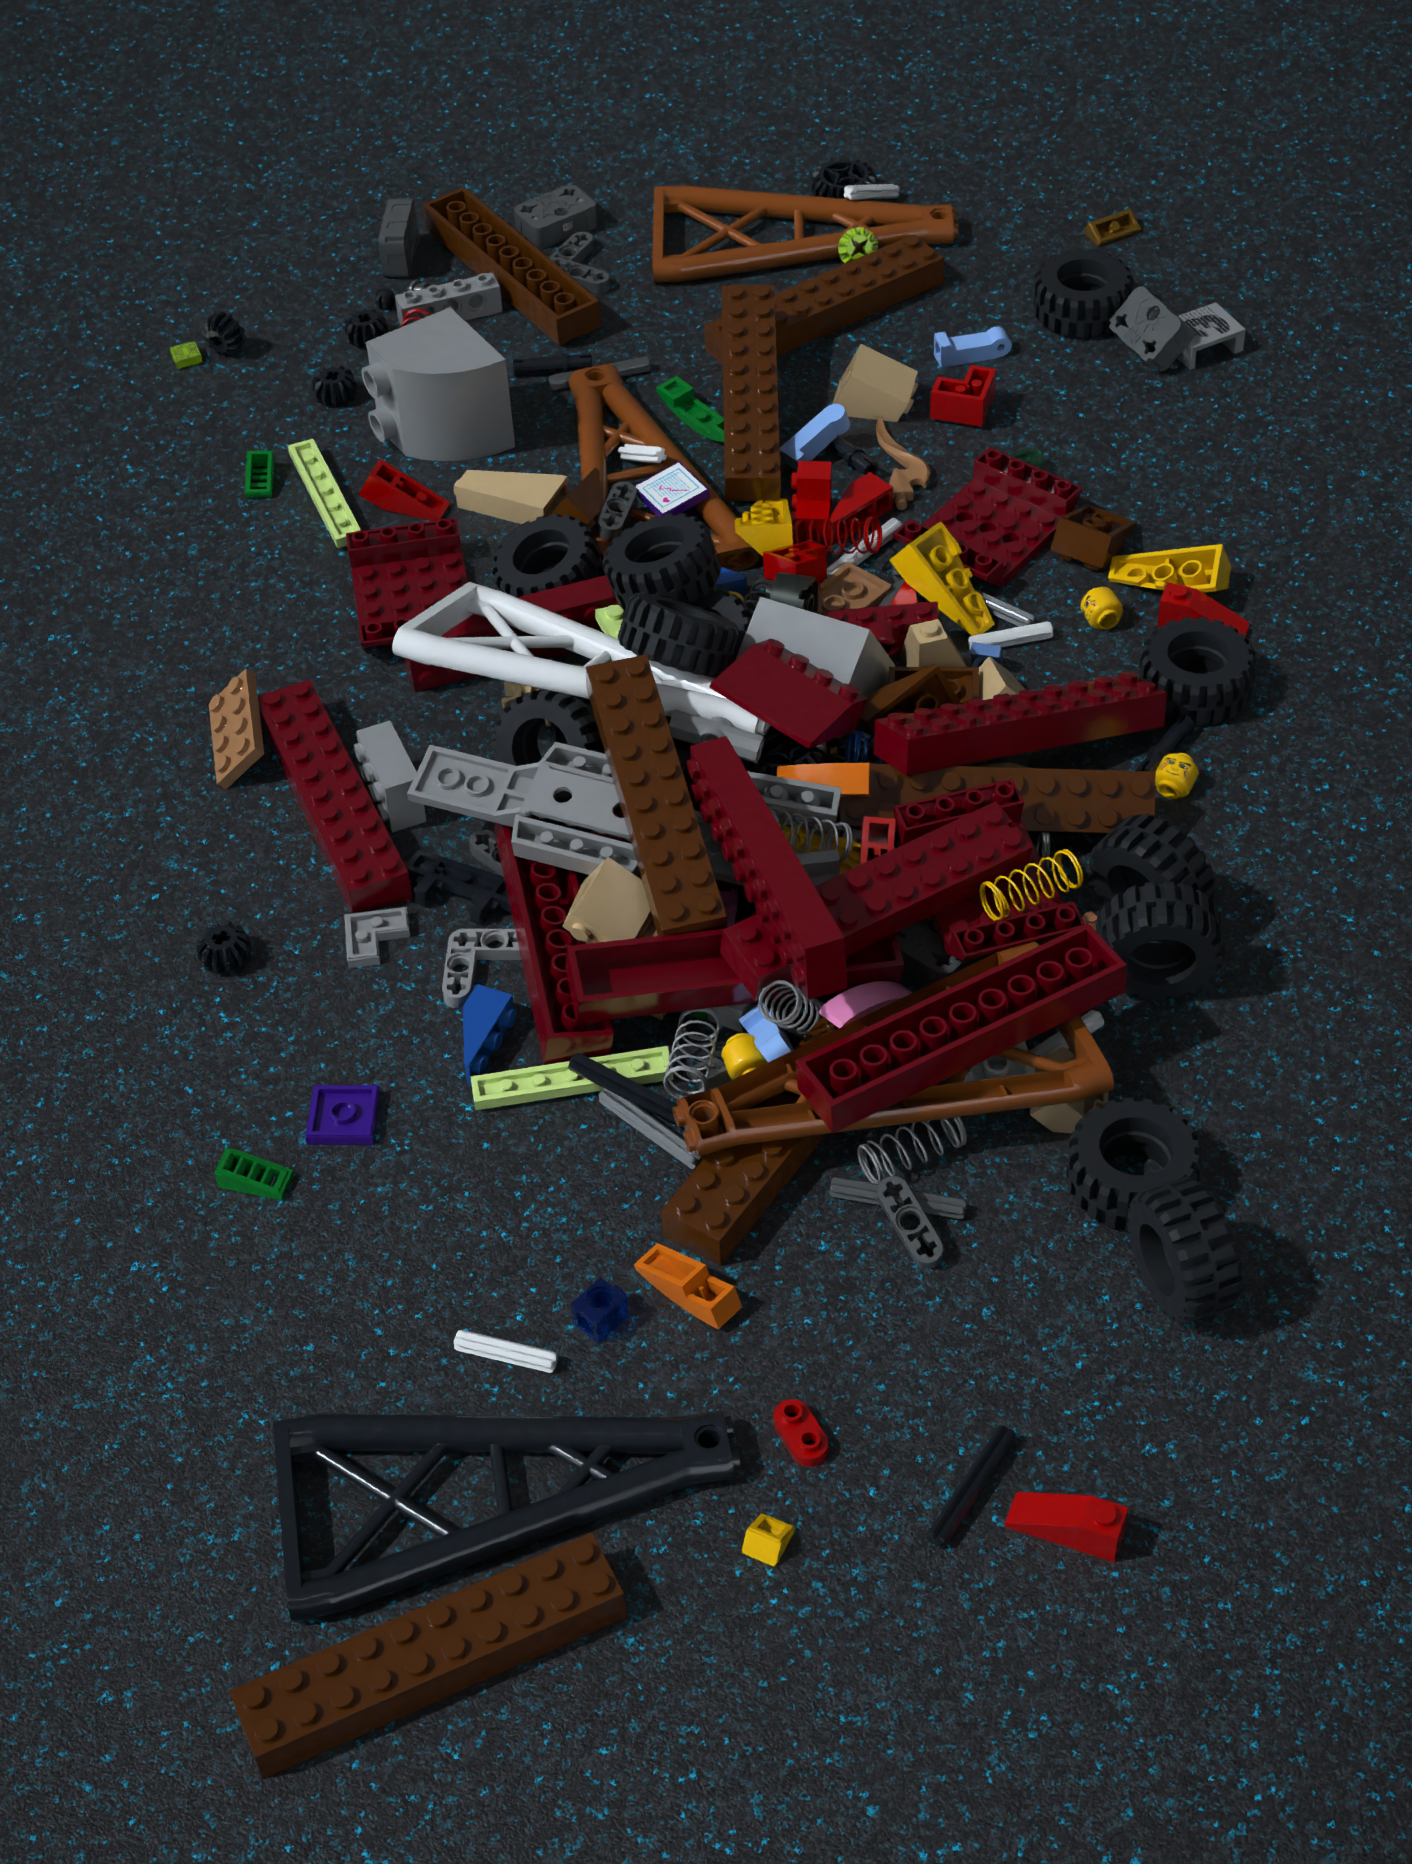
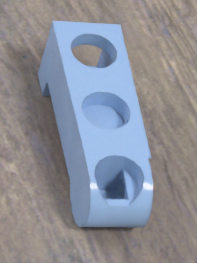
M1001 327L990 328L987 332L949 338L945 332L934 333V356L940 368L996 359L1008 354L1012 347L1006 331Z
M840 404L827 406L780 447V453L785 464L797 472L798 461H811L837 435L845 433L850 428V420L845 408Z
M758 1004L739 1019L750 1035L756 1036L754 1043L767 1062L794 1050L785 1030L766 1020L760 1013ZM767 1007L768 1014H769L770 1017H771L770 1010H769V1008Z

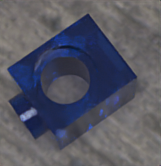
M600 1277L571 1303L573 1325L598 1344L601 1343L628 1318L627 1296L619 1286L615 1284L610 1285Z

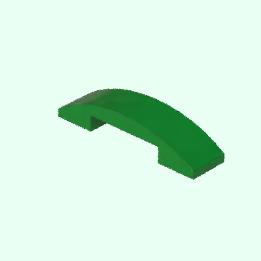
M677 376L656 387V391L661 399L682 422L708 439L724 442V417L695 398L693 387Z

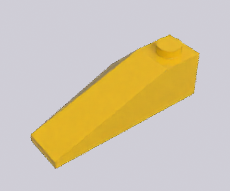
M780 498V501H757L750 507L751 512H744L742 518L735 519V532L762 556L765 551L793 545L792 521L787 498Z
M940 521L890 559V562L908 585L929 602L938 601L939 610L971 636L983 634L995 624L982 595L973 588L970 581L973 575L970 569L963 566L959 557L962 553L959 544Z
M1223 544L1112 556L1108 579L1110 582L1165 590L1167 583L1196 588L1202 593L1228 589L1231 565Z

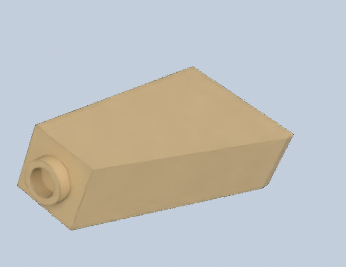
M467 470L456 481L454 495H456L458 508L523 524L527 521H535L536 517L543 515L549 517L569 495L568 478L565 475Z

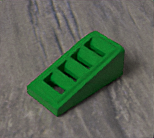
M274 450L247 451L245 498L273 496L276 467ZM254 467H267V468L254 469ZM253 481H267L263 483H253Z
M227 1147L215 1169L218 1188L281 1201L294 1176L292 1169ZM245 1171L249 1172L247 1177L243 1176ZM259 1174H262L263 1177L261 1181H256ZM272 1177H277L274 1186H270Z

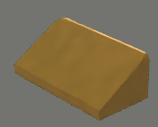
M1130 208L1089 222L1083 231L1097 246L1140 232L1141 228Z

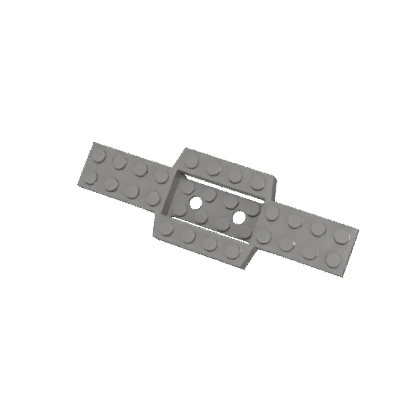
M555 742L540 762L514 766L429 745L407 792L409 801L513 827L511 843L514 856L587 875H590L609 857L637 877H641L632 844L531 818L532 815H535L540 819L548 818L564 822L568 826H580L595 830L599 834L607 833L631 841L625 819L619 818L613 813L616 808L620 807V802L606 754ZM561 791H568L572 794L571 799L564 803L555 801L554 796ZM695 811L715 879L744 886L743 882L736 880L732 862H726L721 842H715L711 832V824L709 822L705 823L701 812Z

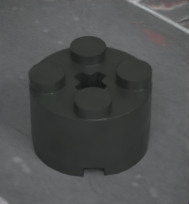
M780 572L776 574L773 584L768 583L765 598L810 612H817L819 605V583L815 582L816 577Z

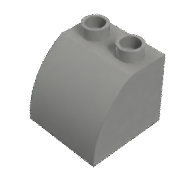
M451 307L366 342L369 365L363 367L361 373L366 389L375 398L376 409L369 412L368 418L375 436L381 442L390 439L405 456L430 461L471 460L498 454L515 447L506 359Z
M763 597L759 598L735 659L736 661L752 645L768 639H775L785 645L784 648L792 653L808 658L809 663L815 667L830 671L834 678L840 682L855 686L859 690L858 693L865 697L889 685V667H896L870 629ZM858 721L854 731L862 732L864 729ZM851 732L826 742L837 746L845 745Z

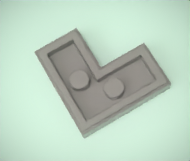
M407 907L344 914L347 963L349 968L379 965V941L410 937Z

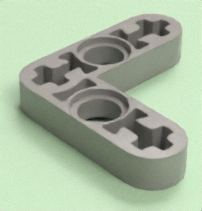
M464 928L458 929L450 935L442 983L443 998L446 1005L452 1008H462L474 988L477 960H521L515 929ZM492 941L503 943L501 947L495 949L487 946ZM509 942L513 943V947H510ZM460 964L467 965L469 967L467 970L463 972H455L452 970L455 966ZM456 983L461 984L459 994H455Z

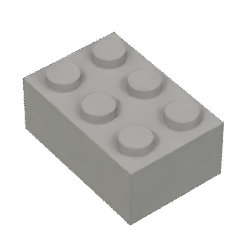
M391 721L357 730L358 743L354 744V750L358 761L362 762V765L358 766V772L363 784L367 782L369 784L367 785L369 796L373 803H378L377 811L382 822L387 821L392 832L427 822L424 804L408 800L407 792L417 772Z

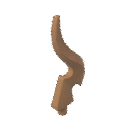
M878 416L876 424L878 443L885 452L907 468L904 470L895 468L889 485L893 487V503H896L897 509L904 510L907 508V501L914 500L911 486L918 484L926 489L930 480V467L922 458L896 443L888 434L884 426L883 417Z

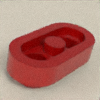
M788 1399L779 1403L773 1413L774 1428L793 1459L798 1464L806 1467L821 1464L828 1455V1439L807 1405L795 1399ZM793 1413L797 1414V1416L788 1417L787 1414ZM808 1440L815 1442L813 1445L804 1444Z

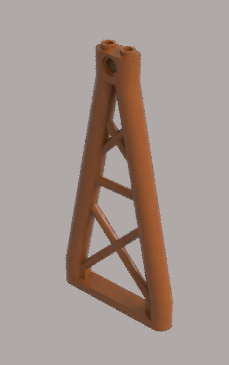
M684 185L654 186L653 282H686L840 258L838 245L842 235L849 229L856 227L865 228L872 232L878 241V249L913 234L926 244H953V239H958L957 210L952 209L951 204L912 205ZM665 212H683L718 231L681 255H664ZM704 212L745 216L730 225H726ZM761 217L794 219L793 240L762 244L739 231ZM804 220L840 223L848 227L842 232L804 238ZM728 237L746 246L704 253ZM851 240L855 247L854 253L851 256L856 253L865 254L863 246L866 240L861 243Z
M604 364L573 372L568 379V384L576 401L581 481L595 467L600 472L601 510L593 519L598 522L599 515L609 495V485L621 481L627 482L650 477L680 462L709 489L710 497L694 505L693 508L716 534H711L721 562L720 566L734 572L754 566L759 560V553L735 532V519H737V516L625 387L618 369L612 364ZM608 405L623 423L617 430L604 426L602 406ZM620 442L630 445L663 447L665 449L664 454L667 455V459L660 463L612 474L607 472L606 458ZM633 508L629 519L645 522L657 515ZM611 509L614 512H622L617 509ZM596 523L591 531L603 555H605L607 547L611 545L612 541L604 540L597 535Z
M1034 941L996 952L719 1087L677 1099V1106L672 1108L677 1126H683L686 1131L683 1132V1137L688 1152L694 1151L696 1156L700 1157L737 1145L832 1133L797 1088L796 1060L1030 951L1039 945ZM1078 1015L1057 1025L1076 1058L1075 1060L1062 1063L1011 1047L996 1056L1045 1072L964 1082L972 1068L970 1067L951 1076L947 1084L928 1087L835 1133L1073 1103L1112 1091L1114 1089V1080L1106 1059L1082 1018ZM785 1091L800 1095L795 1104L751 1109Z

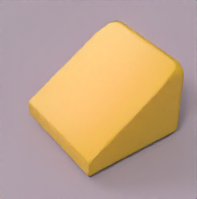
M762 1513L746 1529L742 1553L775 1566L794 1534L795 1527Z

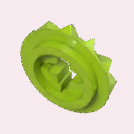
M861 227L846 231L838 245L839 256L844 263L864 256L861 253L851 256L855 250L851 240L856 243L866 240L863 246L865 254L878 250V241L873 233Z

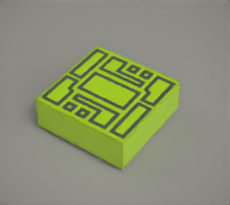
M195 341L170 347L171 355L178 369L202 363V357Z

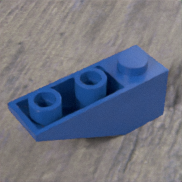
M479 984L476 985L463 1006L464 1066L469 1086H472L470 1076L484 1074L493 1051H498L504 1033L514 1025L517 1017L512 994Z

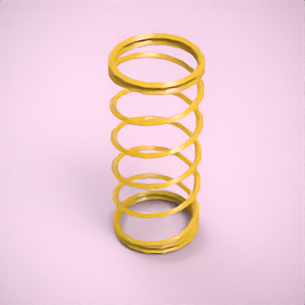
M1063 849L1056 852L1053 859L1043 857L1038 865L1035 863L1027 864L1024 871L1014 869L1011 871L1009 878L998 876L994 884L989 881L983 882L979 892L984 910L994 921L1010 916L1009 904L1001 890L996 886L999 879L1008 880V891L1013 905L1017 910L1024 911L1025 902L1022 893L1011 880L1015 872L1023 874V886L1028 899L1032 904L1039 905L1040 896L1037 887L1026 874V870L1030 866L1038 868L1037 875L1040 887L1047 898L1053 899L1055 890L1048 874L1040 867L1041 863L1045 860L1052 861L1053 876L1062 892H1069V887L1072 889L1081 887L1083 871L1076 856L1071 851ZM1062 854L1067 855L1076 868L1078 875L1077 885H1074L1069 880L1064 871ZM1055 864L1062 880L1067 885L1066 890L1061 887L1057 879ZM1040 871L1045 875L1051 886L1052 896H1049L1043 887ZM1025 877L1030 881L1036 892V903L1028 892ZM1011 884L1020 896L1022 909L1018 907L1013 898ZM985 886L990 887L993 891L996 907L1001 914L1000 917L993 913L987 902Z

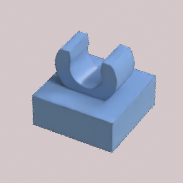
M972 642L970 651L973 662L972 667H980L988 657H991L1001 665L1003 658L1001 646Z

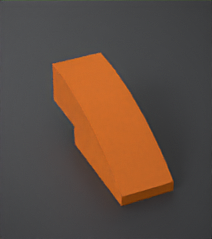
M823 763L777 766V777L842 788L841 797H870V763Z
M659 1243L654 1245L634 1264L636 1271L666 1297L701 1321L718 1330L742 1308L735 1286L711 1276L705 1264Z

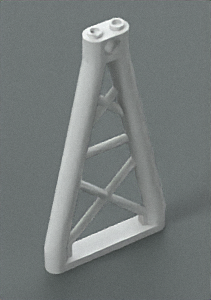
M472 582L466 583L402 625L397 630L392 644L393 654L426 665L444 667L589 699L586 687L587 666L638 656L621 646L619 640L615 637L502 591ZM473 614L486 617L502 636L441 637ZM509 626L534 636H517ZM528 648H565L592 660L583 667L534 657ZM501 649H513L514 652H510V651H506V650H501ZM649 660L665 716L671 717L673 712L678 710L708 720L717 716L724 717L732 723L733 727L758 735H765L771 726L709 688L715 678L681 671Z

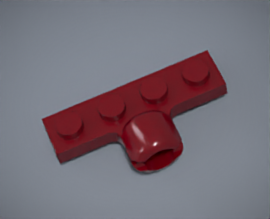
M938 601L822 611L821 615L870 629L888 656L892 657L898 648L899 634L908 632L910 625L939 619Z

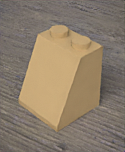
M860 344L839 381L832 404L842 405L848 417L877 420L879 416L883 417V421L898 422L902 413L908 414L914 400L911 398L918 387V383L915 382L918 371Z
M607 857L583 881L562 927L570 931L574 938L585 941L587 944L636 938L651 911L642 879Z

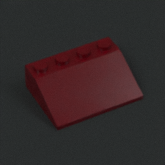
M768 639L752 645L716 677L709 687L808 749L855 730L868 699L858 693L859 690L855 686L840 682L834 678L830 671L815 667L809 663L808 658L792 653L784 648L785 645L775 639Z

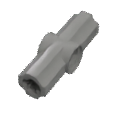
M675 710L669 723L672 738L694 745L727 736L738 757L750 762H758L764 747V736L735 728L724 717L717 716L708 720Z

